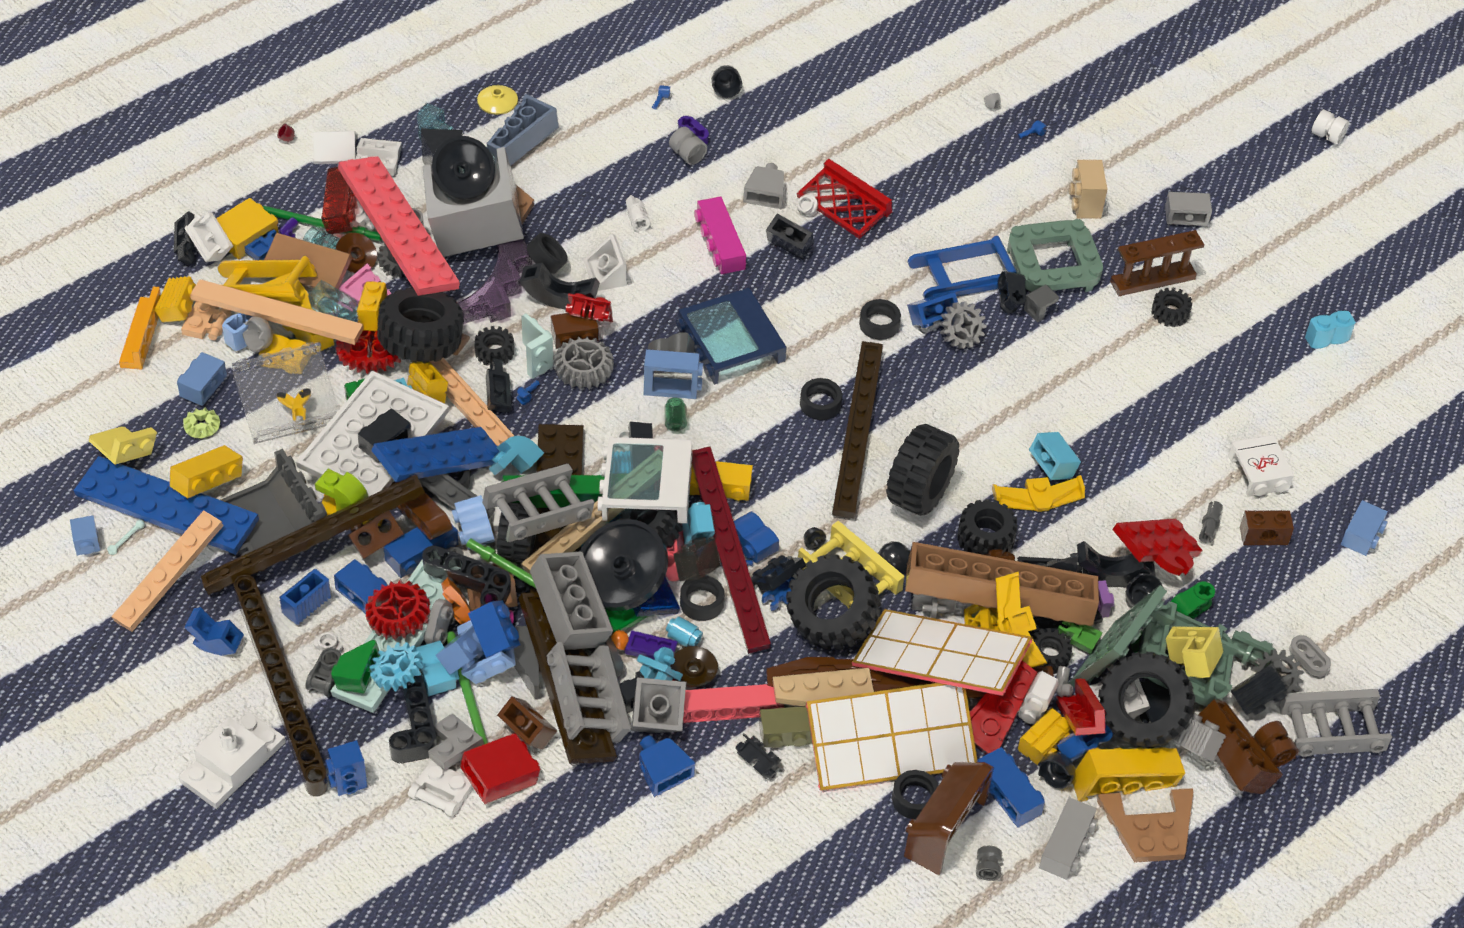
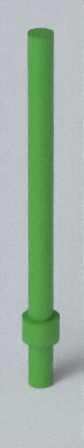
M472 538L468 540L466 546L480 554V558L488 563L490 561L536 588L531 574L496 554V550L493 548L485 547Z
M455 632L448 633V643L456 637ZM461 667L458 669L459 682L473 729L483 738V743L487 744L488 741L470 681L462 675L461 670L463 669Z

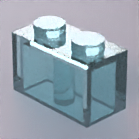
M320 280L308 295L311 308L315 311L354 321L358 316V312H356L358 308L357 301L323 280Z

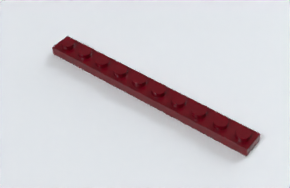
M711 446L692 450V469L702 502L705 505L711 506L715 529L713 539L747 653L770 649L771 642Z

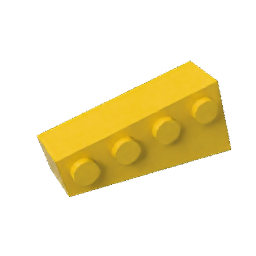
M1093 748L1088 750L1077 766L1072 784L1078 801L1083 802L1088 800L1087 796L1122 791L1123 795H1127L1143 787L1145 791L1176 787L1186 772L1177 748Z

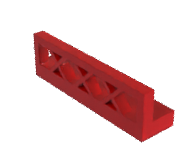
M1082 678L1075 679V695L1070 697L1056 696V704L1076 736L1105 733V709L1086 680Z

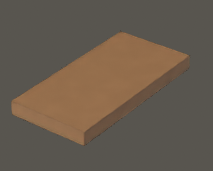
M276 233L264 260H300L303 256H307L311 264L314 265L317 276L299 277L298 280L303 286L336 295L353 257L345 252Z

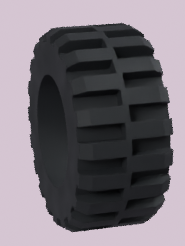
M412 287L406 288L403 291L400 289L395 291L394 294H389L380 304L377 337L382 347L391 355H397L399 359H408L410 362L415 363L417 361H422L423 363L437 362L442 358L450 357L461 345L464 313L456 300L452 297L449 298L444 292L418 296Z
M921 424L912 429L910 435L905 438L903 445L900 446L889 472L888 487L886 489L889 501L916 515L922 516L930 513L945 494L944 492L948 488L951 477L955 472L954 469L957 465L960 451L957 438L929 424Z
M831 554L830 558L826 559L825 555L817 557L818 561L813 563L810 560L805 563L807 567L804 570L799 568L795 573L797 576L796 580L791 579L789 583L791 591H788L786 594V600L789 603L786 606L787 611L799 633L804 639H808L812 645L818 646L820 644L822 649L827 650L831 646H834L836 650H841L843 645L846 644L852 647L856 645L855 640L859 638L864 640L867 637L866 631L868 629L872 631L876 626L874 619L879 618L880 610L878 607L881 606L878 588L868 570H865L858 561L853 562L851 557L843 556L841 559L838 554ZM842 585L853 590L854 599L852 605L843 615L833 619H822L814 614V603L819 594L825 589Z
M1136 652L1132 653L1130 657L1126 658L1124 656L1120 658L1119 663L1115 666L1112 665L1108 669L1109 673L1107 676H1103L1101 681L1102 688L1098 692L1100 703L1105 709V724L1120 739L1137 747L1154 748V746L1167 745L1173 739L1176 740L1181 736L1180 733L1190 725V718L1193 717L1195 711L1194 688L1186 673L1175 661L1173 662L1168 657L1162 654L1157 655L1154 652L1142 654ZM1142 677H1152L1160 680L1167 687L1170 695V705L1165 715L1151 723H1142L1134 720L1129 716L1124 706L1126 689L1133 681Z

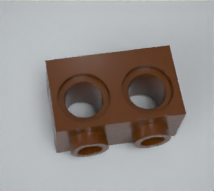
M388 510L364 524L356 525L347 536L361 558L365 559L404 533ZM382 519H387L390 522V529L385 533L380 532L378 529V523ZM361 532H367L370 535V542L366 545H361L358 542V535Z

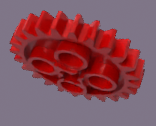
M363 330L355 345L336 340V351L339 361L343 362V366L349 365V370L357 368V373H360L363 369L366 371V374L370 370L378 373L380 368L387 371L386 366L394 368V362L401 363V359L397 355H391L382 347L377 337V331Z

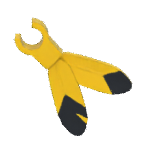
M310 389L301 390L295 399L287 393H277V400L292 409V419L294 421L297 420L296 416H303V420H306V409L303 406L311 397Z

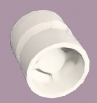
M1323 109L1314 122L1312 133L1320 137L1327 136L1328 141L1338 145L1348 129L1349 121L1339 116L1334 118L1333 113Z

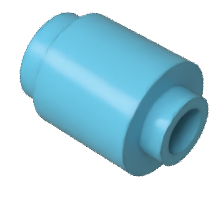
M680 616L676 619L672 618L666 627L667 637L678 641L679 644L685 647L697 646L703 635L698 626Z

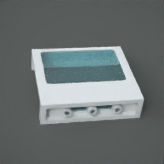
M609 437L608 447L604 446L603 459L607 461L602 463V477H605V479L600 480V494H603V497H598V511H602V520L607 521L609 508L677 510L678 523H687L692 467V440Z

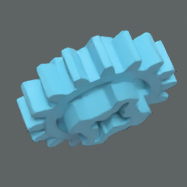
M397 642L394 648L388 645L387 651L383 652L380 650V657L373 658L374 665L370 666L372 679L379 688L383 687L385 691H388L391 687L394 691H397L401 685L404 689L407 688L406 683H414L413 677L420 676L421 672L419 669L424 667L422 663L423 658L419 651H417L414 645L410 647L407 642L402 647Z

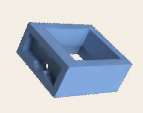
M646 349L643 395L696 399L697 390H702V377L698 376H702L703 363H699V353ZM654 371L691 373L692 380L654 377Z

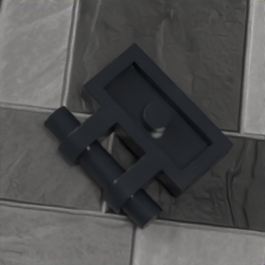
M784 555L772 558L763 569H757L753 572L751 577L753 587L758 585L760 590H775L794 576L799 568L803 569L806 567L803 558L785 557Z

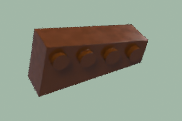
M1214 699L1198 714L1203 717L1202 723L1205 724L1206 720L1220 726L1218 731L1226 736L1217 755L1240 791L1264 794L1283 776L1225 701Z

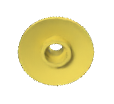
M493 85L483 89L477 99L478 105L483 111L494 115L509 113L518 104L516 92L502 85Z

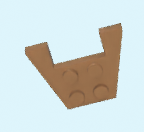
M1193 788L1172 789L1169 796L1173 812L1125 815L1120 793L1098 794L1097 803L1107 813L1108 821L1115 826L1121 842L1134 863L1184 859L1193 800Z

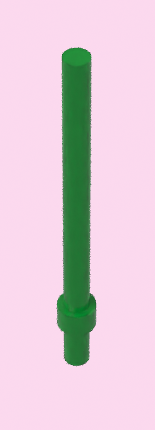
M262 206L269 214H273L278 218L289 220L292 217L299 223L346 234L360 233L369 239L382 241L378 232L370 231L367 227H353Z

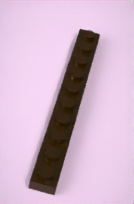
M866 341L861 343L832 510L833 516L855 519L883 344Z
M413 475L200 575L204 589L208 595L219 592L226 586L233 584L235 579L241 575H252L258 571H264L269 566L285 561L290 556L306 551L322 541H327L343 531L351 530L360 523L372 520L376 516L388 510H393L409 500H415L425 493L417 475Z

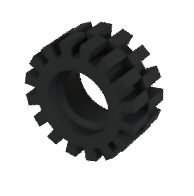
M1168 287L1164 291L1162 289L1155 294L1151 313L1152 315L1154 314L1153 318L1155 320L1158 319L1160 324L1165 322L1164 326L1167 327L1168 324H1171L1172 327H1176V324L1178 326H1182L1183 323L1185 324L1189 319L1193 304L1191 297L1188 298L1189 294L1186 292L1182 294L1183 290L1181 289L1175 291L1176 288L1174 287L1171 290ZM1165 305H1172L1178 309H1170Z
M491 326L490 330L485 327L483 328L484 332L480 330L478 335L475 336L476 358L478 357L480 363L483 361V365L487 366L488 363L491 365L494 358L501 359L504 364L508 363V359L512 360L514 355V338L512 333H508L506 328L502 331L500 326H498V329H495V326ZM491 344H499L502 347L497 349H491L487 346Z
M1047 628L1046 632L1041 629L1038 634H1033L1032 639L1047 661V664L1042 666H1052L1053 674H1057L1059 666L1067 667L1070 662L1073 648L1072 644H1070L1071 640L1070 638L1065 639V633L1059 635V630L1057 629L1054 632H1051V628ZM1052 647L1059 654L1054 656L1047 655L1041 651V648Z

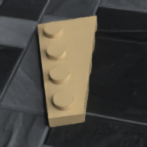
M869 668L773 677L772 680L776 703L806 707V701L874 692Z

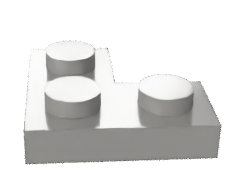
M452 713L434 725L436 735L444 741L428 751L429 758L443 770H446L462 760L463 752L484 745L483 738Z

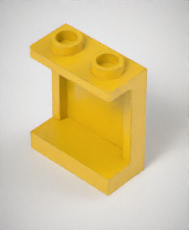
M251 198L216 218L233 245L229 252L238 260L246 256L244 248L246 245L272 230L279 233L277 218L273 214H269L261 204L256 203Z

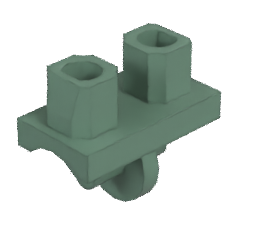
M1243 630L1241 632L1235 631L1231 639L1233 643L1238 644V651L1234 656L1242 659L1241 664L1245 666L1248 662L1258 666L1254 660L1256 658L1263 660L1262 653L1267 652L1270 655L1271 650L1275 649L1272 643L1265 640L1260 642L1252 638L1250 633ZM1270 661L1265 664L1264 668L1269 665Z

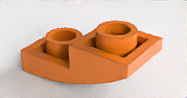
M447 577L441 583L442 595L453 604V617L462 625L470 621L468 613L471 610L462 592Z

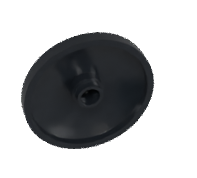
M623 519L608 523L596 530L586 540L580 550L584 555L606 610L623 611L641 605L659 589L667 572L668 552L664 541L652 527L641 521Z

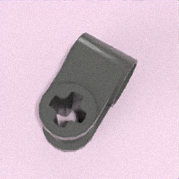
M327 648L321 652L315 666L306 679V690L314 689L323 692L327 697L332 695L331 690L335 682L331 677V672L341 656L339 650Z

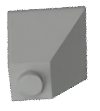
M637 677L631 731L648 733L682 732L686 682Z

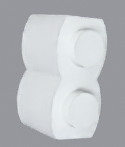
M1043 671L1039 672L1018 712L1019 717L1029 724H1035L1045 714L1059 685L1058 679Z

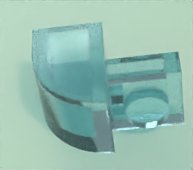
M426 103L417 114L418 136L420 139L421 128L453 130V127L445 124L443 109Z

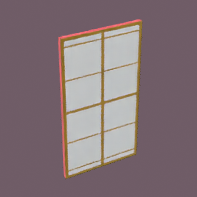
M884 609L876 622V626L869 633L853 659L852 666L1003 696L1032 643V637Z
M933 683L806 701L820 791L896 780L900 774L909 770H921L930 775L943 773L948 764L952 766L954 762H977L966 688Z

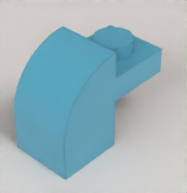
M513 436L496 447L500 452L492 459L494 463L489 470L496 475L511 463L522 474L531 468L544 452L531 439L524 436Z

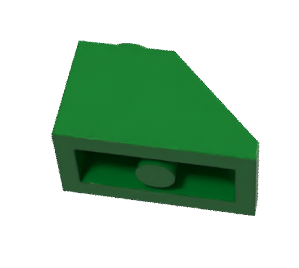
M370 640L340 656L338 663L333 666L331 677L334 679L337 689L365 694L371 679L370 673L372 671L370 666L374 665L372 659L380 657L376 640Z

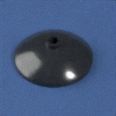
M455 136L445 140L436 149L432 157L431 171L437 186L444 193L457 199H471L481 195L490 186L494 178L495 164L489 149L482 142L469 136ZM457 167L463 168L464 173H458Z

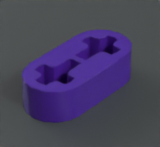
M691 116L679 118L678 129L688 127L695 136L699 137L706 145L708 144L709 131Z

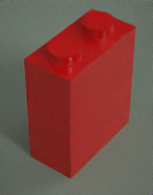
M516 733L463 752L460 766L484 804L536 785L540 773L538 761L532 758L525 742L521 741Z

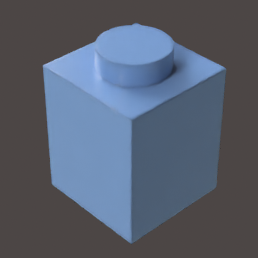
M94 515L70 519L76 555L99 552L100 545Z

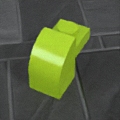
M328 468L315 483V490L335 499L336 511L368 497L364 485L348 472L343 476Z

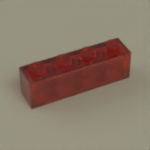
M338 167L328 168L321 217L328 235L352 231L353 223L356 221L355 209L358 207L356 196Z

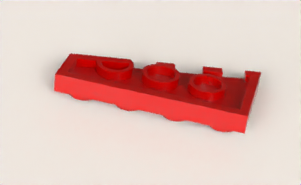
M1021 661L1003 696L986 693L970 711L975 746L986 755L1002 746L1037 675V672L1024 661Z

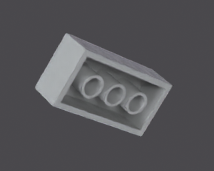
M583 553L540 554L530 569V573L556 642H562L564 650L603 646L613 632V629Z

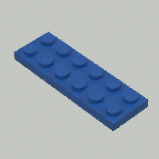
M482 427L375 443L371 450L395 482H401L413 475H417L418 478L492 466L494 463L492 459L500 452L496 448L497 445Z

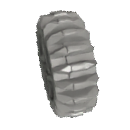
M578 336L576 341L570 338L568 343L563 342L561 348H558L557 354L554 357V369L558 378L562 379L564 385L570 383L571 388L578 386L580 390L582 387H587L590 390L591 386L598 388L599 383L605 384L606 379L610 378L614 368L613 356L610 353L609 347H605L604 342L598 343L596 338L589 340L588 336L586 339H581Z

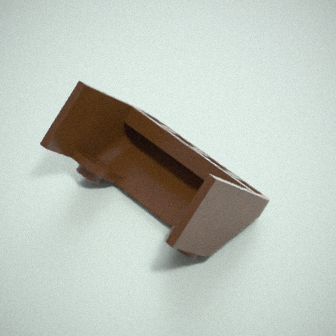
M954 762L952 766L949 764L946 766L942 774L943 779L917 819H911L905 832L908 833L904 853L905 858L937 875L941 874L946 849L975 802L983 806L987 802L994 771L993 766L985 762Z

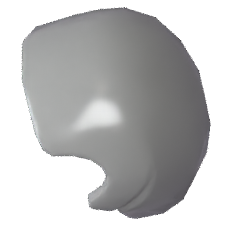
M254 316L244 323L248 325V328L243 332V338L247 347L252 352H259L271 345L273 340L272 328L265 319Z

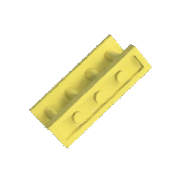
M840 521L832 525L830 541L811 555L803 548H800L798 551V558H803L805 563L810 560L814 563L818 561L817 557L826 555L834 548L840 547L847 553L844 556L851 557L853 561L861 563L870 575H873L880 581L876 584L879 591L878 595L885 589L897 595L903 589L905 576ZM842 585L827 588L848 609L850 608L854 599V592L851 588Z

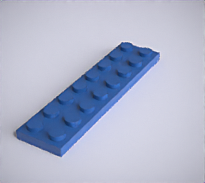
M100 456L97 457L74 489L75 495L181 535L204 510L223 523V527L208 545L235 555L259 521L257 513L202 493L186 498L171 488L169 481L122 464L115 465L110 460Z

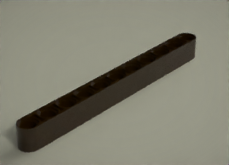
M241 575L234 581L238 606L305 789L311 796H321L328 790L325 766L256 581L250 575Z

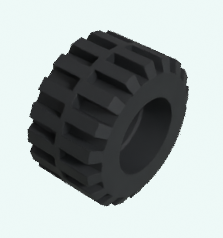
M648 491L647 494L643 492L639 494V497H633L632 499L658 500L660 492ZM625 508L620 513L621 518L618 519H631L646 523L658 533L664 541L666 548L674 544L673 541L679 538L680 535L678 533L683 528L682 523H678L677 510Z
M985 499L983 502L976 500L975 504H968L967 508H964L959 522L957 540H959L960 548H964L963 551L981 555L989 554L990 550L997 549L1003 550V552H1011L1018 528V520L1014 516L1013 510H1008L1006 504L1001 505L997 500L991 502L990 499ZM980 528H988L995 532H985Z
M507 503L518 520L530 517L522 504ZM501 512L497 535V554L508 561L523 563L533 553L536 534L525 537L522 540L507 542L506 535L509 523Z

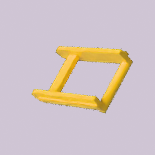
M303 256L300 260L222 261L218 266L220 275L228 278L223 286L281 302L300 301L301 298L294 287L299 277L317 276L315 267L307 256ZM291 273L284 284H240L244 278L281 277Z

